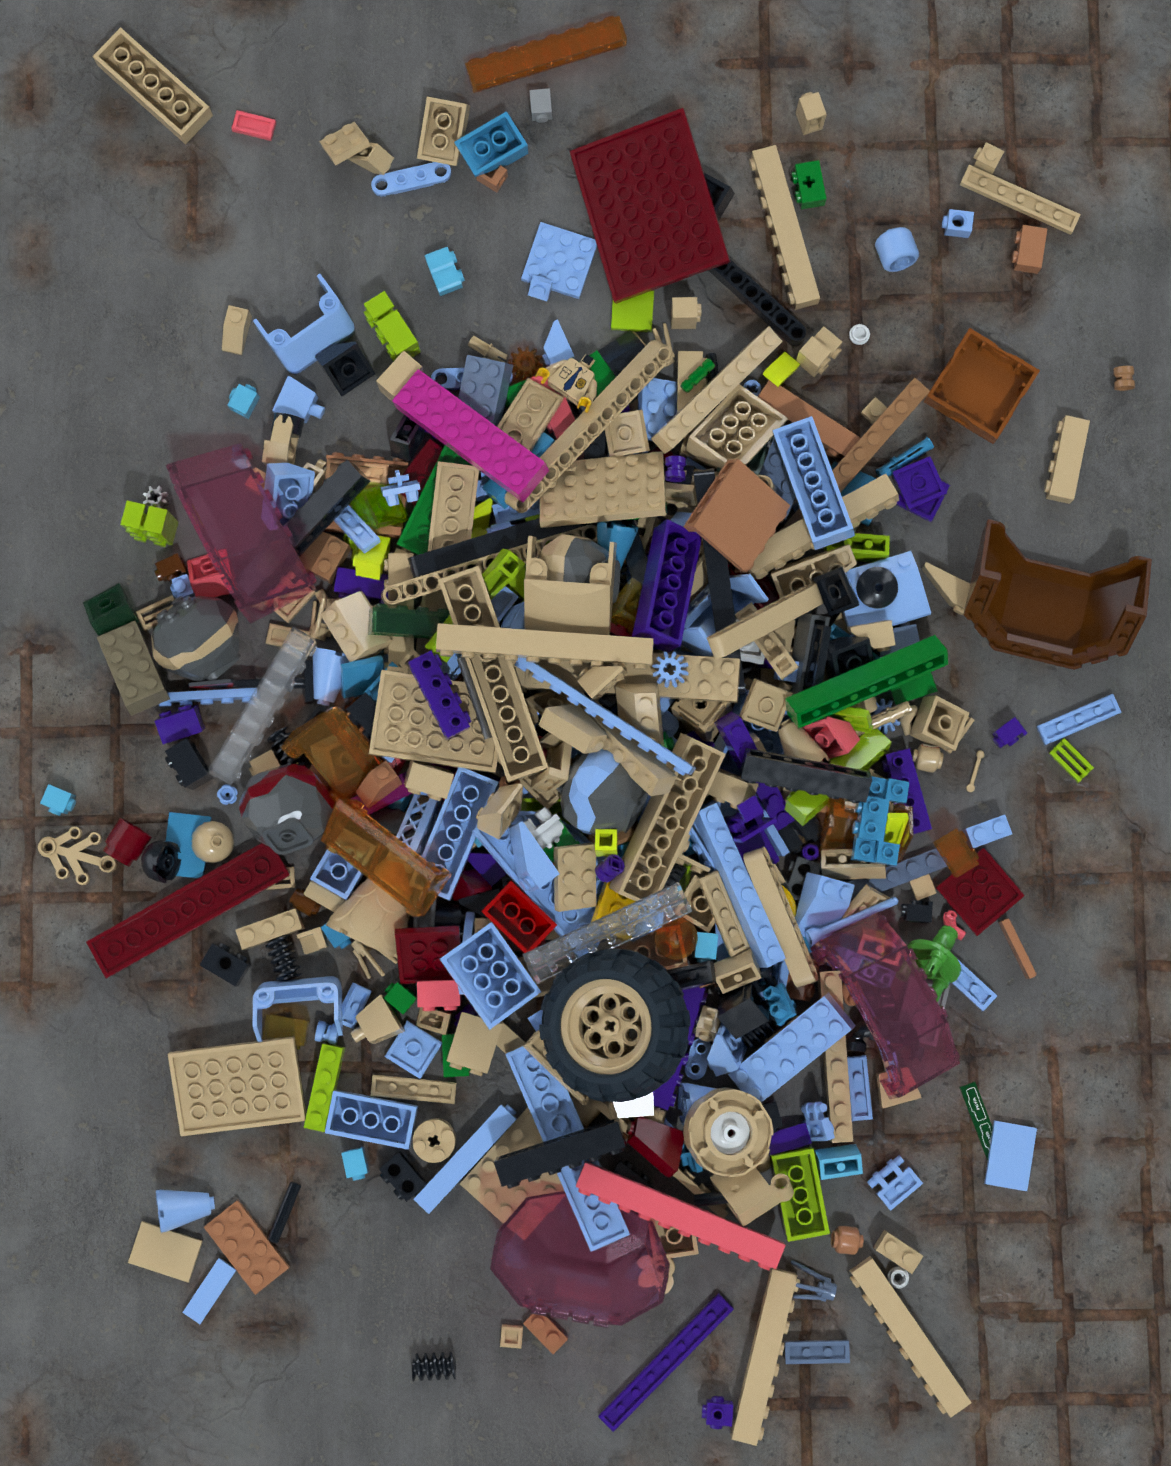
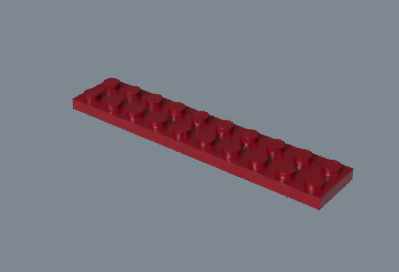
M261 843L86 941L103 975L108 979L291 875L280 855L275 853L271 847Z

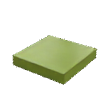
M654 291L617 304L613 301L611 330L652 332Z

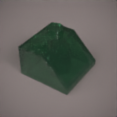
M120 583L83 602L89 622L98 636L133 621L139 622Z

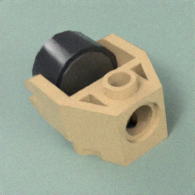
M274 413L271 440H264L262 462L266 466L269 463H290L294 465L298 439L301 438L304 425L303 418L286 413Z

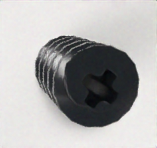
M284 727L269 736L267 739L268 743H274L271 749L278 750L275 756L282 757L279 761L281 765L297 764L306 766L309 761H301L305 754L297 753L301 747L293 746L297 740L289 739L293 732L286 733L285 730L288 727Z
M289 934L272 939L265 945L266 949H272L268 956L275 957L270 963L278 965L273 971L281 973L276 977L278 981L289 980L303 974L296 973L300 965H293L298 958L290 957L295 950L287 948L292 944V941H285L290 936Z
M769 1011V1021L742 1037L750 1047L755 1049L754 1041L762 1044V1035L768 1039L769 1030L775 1034L774 1026L782 1027L777 1025L775 1018L771 1016Z
M435 1352L432 1353L431 1359L428 1358L427 1353H424L422 1359L416 1353L412 1360V1380L415 1381L418 1375L419 1380L423 1381L425 1374L429 1381L432 1380L434 1374L437 1380L441 1379L442 1374H444L446 1380H449L451 1374L456 1380V1358H454L452 1352L449 1353L448 1358L445 1357L444 1352H441L438 1359Z

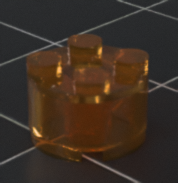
M670 917L662 921V927L657 929L654 934L655 946L659 953L673 960L689 956L694 951L698 941L695 927L690 921L682 917ZM673 932H676L677 935H681L682 937L681 940H678V944H675L674 941H670V937L673 936Z

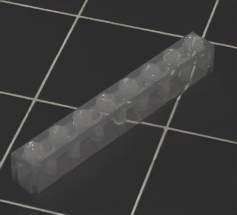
M292 627L208 768L211 775L232 785L234 780H239L243 772L241 770L243 764H248L253 756L252 749L255 745L258 746L264 737L262 734L266 727L269 728L274 721V712L276 709H281L285 702L283 697L287 691L289 693L292 691L296 683L294 681L297 674L301 675L306 667L305 660L308 656L311 657L314 654L317 646L315 645L316 640L313 637Z
M677 882L523 954V957L535 982L540 983L557 975L563 968L568 967L577 958L585 954L613 949L693 911L680 883Z

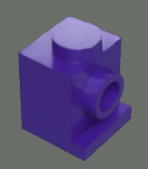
M1016 717L992 733L994 736L993 741L1000 749L1006 744L1010 747L1019 740L1018 735L1022 738L1028 734Z

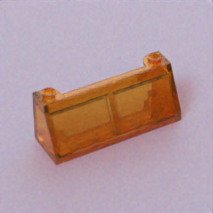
M339 799L334 806L321 839L326 844V849L334 854L337 853L403 905L409 915L413 917L425 916L452 876V873L445 868H442L440 871L435 867V863L428 862L371 818L367 814L368 811L363 809L365 805L357 799Z

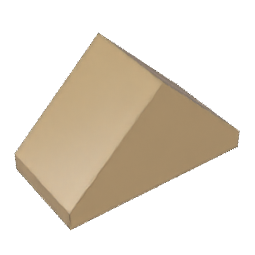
M420 1007L416 1026L446 1035L449 1030L452 1012L439 1009L423 1011V1007Z

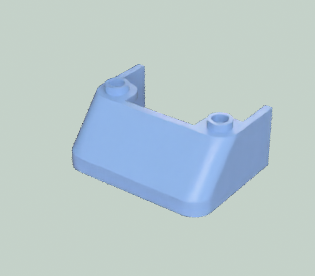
M318 274L317 278L326 294L321 297L319 306L324 315L291 338L282 329H276L267 334L258 320H253L259 333L286 370L292 374L302 372L317 361L316 355L331 345L343 343L355 332L353 321L321 274Z
M751 574L729 576L735 614L751 602L754 604L769 600ZM709 584L689 604L681 643L697 656H713L707 637L716 633Z
M328 976L262 983L253 995V1030L257 1041L262 1042V1009L269 1008L272 1004L312 1000L334 1003V1021L338 1036L343 1035L342 986L340 980L337 977Z

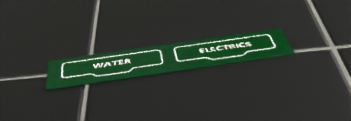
M972 1082L959 1088L988 1161L993 1127L976 1082Z

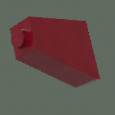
M641 1116L632 1122L630 1121L626 1133L629 1134L627 1142L666 1177L670 1178L679 1168L684 1142L683 1131Z

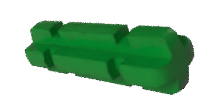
M709 358L706 359L702 366H699L688 377V380L685 379L681 383L680 387L682 390L689 393L694 385L696 386L707 375V372H711L714 369L715 364Z

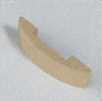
M751 602L737 612L735 616L738 620H741L758 610ZM773 631L754 641L781 680L799 668Z

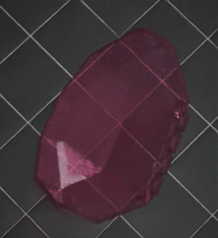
M565 1191L526 1197L497 1231L490 1270L519 1306L532 1309L531 1314L546 1316V1313H551L550 1317L567 1320L568 1317H572V1322L589 1325V1321H593V1326L608 1328L609 1325L622 1326L663 1303L670 1263L653 1221H647L638 1217L639 1213L633 1210L630 1213L620 1210L630 1235L591 1252Z

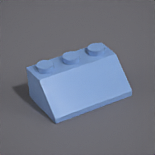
M290 463L267 464L261 519L269 531L280 530L285 523L289 522L295 512L308 501L313 493L314 471Z

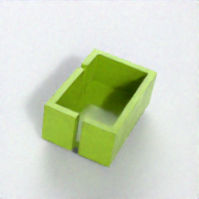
M385 291L364 303L366 311L363 313L366 317L365 319L371 328L375 327L376 336L381 344L384 345L386 343L387 353L393 362L403 351L412 358L421 353L418 341L397 309L395 311L392 309L395 306Z
M126 501L120 524L126 529L125 532L130 533V536L134 537L136 541L146 542V540H150L157 546L166 547V544L173 546L178 521L168 510L149 506L148 512L145 514V504Z

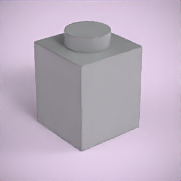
M550 88L530 90L532 121L543 123L552 119Z

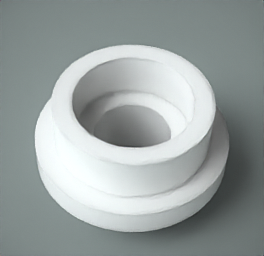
M893 1267L888 1272V1282L894 1288H903L909 1281V1274L902 1267ZM897 1273H900L902 1275V1278L899 1281H896L894 1279V1276Z

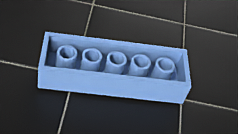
M811 416L772 430L814 549L817 550L854 537L852 523L813 417Z
M458 768L450 786L447 799L443 803L413 875L411 885L449 901L451 900L477 838L471 832L477 828L478 819H476V815L481 807L484 808L487 805L490 795L496 792L499 784L498 781L466 768Z
M828 992L744 1060L738 1070L732 1071L728 1075L741 1091L749 1093L760 1102H763L850 1032L856 1025Z

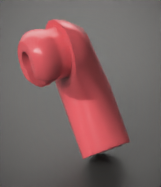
M949 910L943 915V924L954 928L958 933L957 939L961 941L966 932L957 926L956 912Z

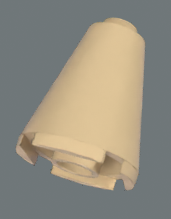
M791 719L780 724L781 728L778 730L784 755L823 762L822 759L824 761L829 760L828 755L803 727L798 729Z

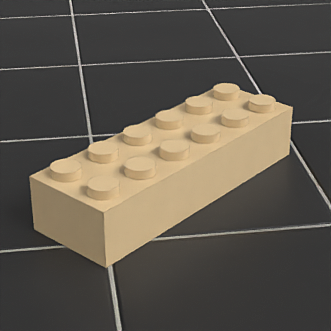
M121 27L93 55L98 67L185 145L213 116L210 107Z

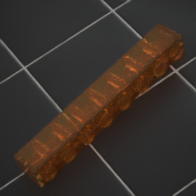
M608 16L603 21L597 23L589 22L581 28H570L564 33L558 35L550 34L545 39L539 41L531 40L526 45L519 47L511 46L506 51L500 53L492 52L484 58H473L468 63H465L466 72L472 91L476 93L627 46V37L620 16Z

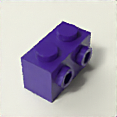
M190 704L179 707L177 712L171 713V710L159 714V717L154 722L162 744L203 732L205 726L197 705L191 707Z

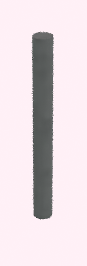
M463 657L458 658L457 661L485 740L489 739L492 735L466 659Z

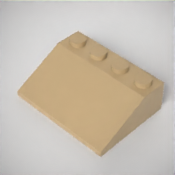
M739 384L689 436L686 450L702 462L721 469L727 460L739 459L747 465L774 436L772 430L782 427L788 418Z

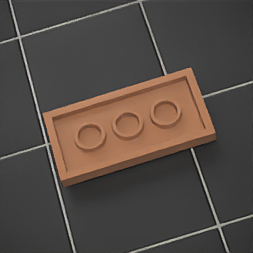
M239 1200L204 1226L205 1230L255 1295L290 1268Z

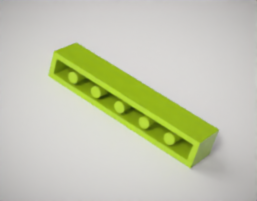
M877 728L873 729L871 733L859 735L860 741L848 754L831 758L829 764L867 771L889 751L892 741ZM802 790L792 791L786 798L787 802L784 810L804 826L833 799L823 794L810 795Z

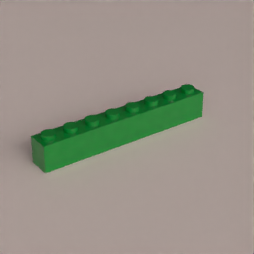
M933 635L785 698L787 714L798 729L948 665V650L936 635Z

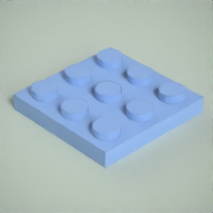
M540 222L521 281L531 284L532 277L535 274L553 280L552 291L579 299L597 249L596 240Z

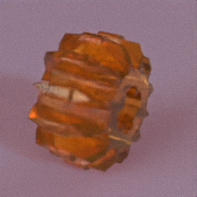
M529 346L525 347V351L518 347L519 354L512 352L511 356L513 359L508 360V364L513 365L512 373L516 372L515 378L518 379L522 375V381H524L526 376L532 378L534 377L533 373L536 374L539 370L538 368H543V363L539 362L542 356L536 355L537 349L535 348L529 352ZM527 360V363L529 362V366L525 367V365L522 362Z

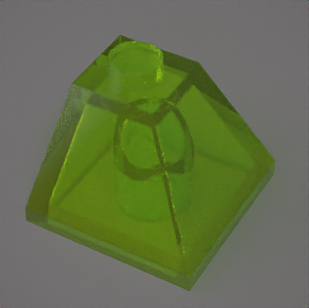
M393 484L362 490L350 503L351 508L368 526L379 529L409 520L399 495V504L388 506L385 497L381 493L380 487Z

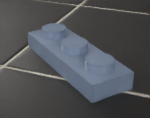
M849 1340L784 1341L785 1364L850 1363Z

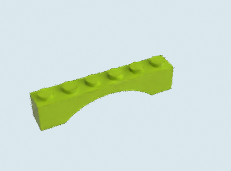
M502 549L482 574L491 600L514 579L525 565L510 550ZM450 615L443 624H453ZM436 632L425 645V648L432 651L434 655L438 654L440 660L447 663L451 657L440 656V652H436Z

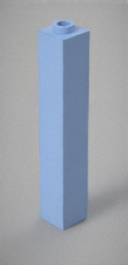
M501 1104L413 1200L429 1214L517 1119L514 1116L516 1111L508 1104L506 1106Z

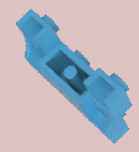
M872 776L867 802L856 803L855 812H858L857 821H854L852 833H855L851 860L897 866L900 845L883 841L889 802L905 804L907 802L909 782Z

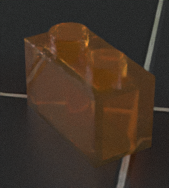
M957 828L932 842L954 878L961 876L979 864L977 861L979 859L978 854L973 848L970 849L968 847L966 835L962 830L958 831Z

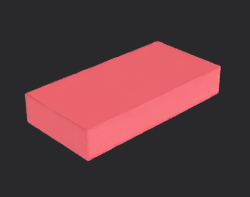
M237 110L232 125V132L272 141L277 122L275 119Z

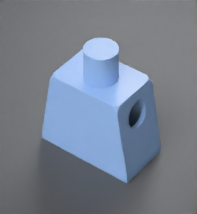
M288 376L272 412L295 415L303 418L304 423H307L310 415L321 419L325 407L316 404L318 396L314 391Z

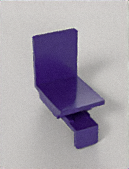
M751 796L738 804L737 813L733 816L723 817L743 863L744 853L761 847L767 849L773 864L780 861L764 829L776 823L777 819L764 817V811L756 796Z

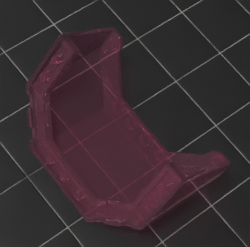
M238 443L166 465V468L170 472L171 481L175 484L174 489L213 566L220 575L224 574V577L221 578L224 585L236 600L235 604L239 611L251 624L317 590L314 585L317 580L312 571L307 572L289 537L292 534L287 525H282L280 519L283 517L278 507L273 508L271 501L274 499L270 491L263 489L261 484L264 483L260 472H255L250 460L253 459L249 448L244 449L242 444Z
M877 912L817 942L809 948L819 967L828 963L833 970L838 969L841 972L838 974L839 978L846 985L880 1049L884 1062L888 1061L889 1066L886 1067L888 1077L881 1079L880 1083L889 1100L908 1094L960 1064V1056L956 1050L946 1019L948 1017L946 1010L937 1003V994L932 986H928L925 980L927 975L923 968H919L915 962L917 957L912 948L908 949L905 942L890 926L884 915Z

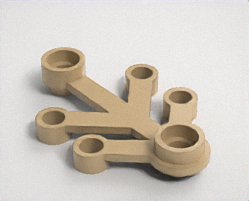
M71 827L68 832L57 838L44 837L38 844V851L42 856L50 858L56 869V876L59 879H67L70 871L68 868L63 867L58 854L67 858L76 875V882L80 885L88 884L90 877L87 873H84L78 860L97 865L103 872L107 873L113 872L117 867L116 859L111 856L100 858L80 852L91 845L100 844L102 836L99 833L93 832L88 838L69 848L62 847L61 845L70 839H79L82 836V830L79 827ZM74 829H77L79 832L76 837L72 835ZM93 835L98 836V841L95 843L92 841ZM49 843L52 844L51 851L46 850V845ZM109 860L112 862L111 868H107L105 865ZM62 869H65L66 875L64 877L60 876V871ZM81 875L86 876V881L83 883L79 880Z

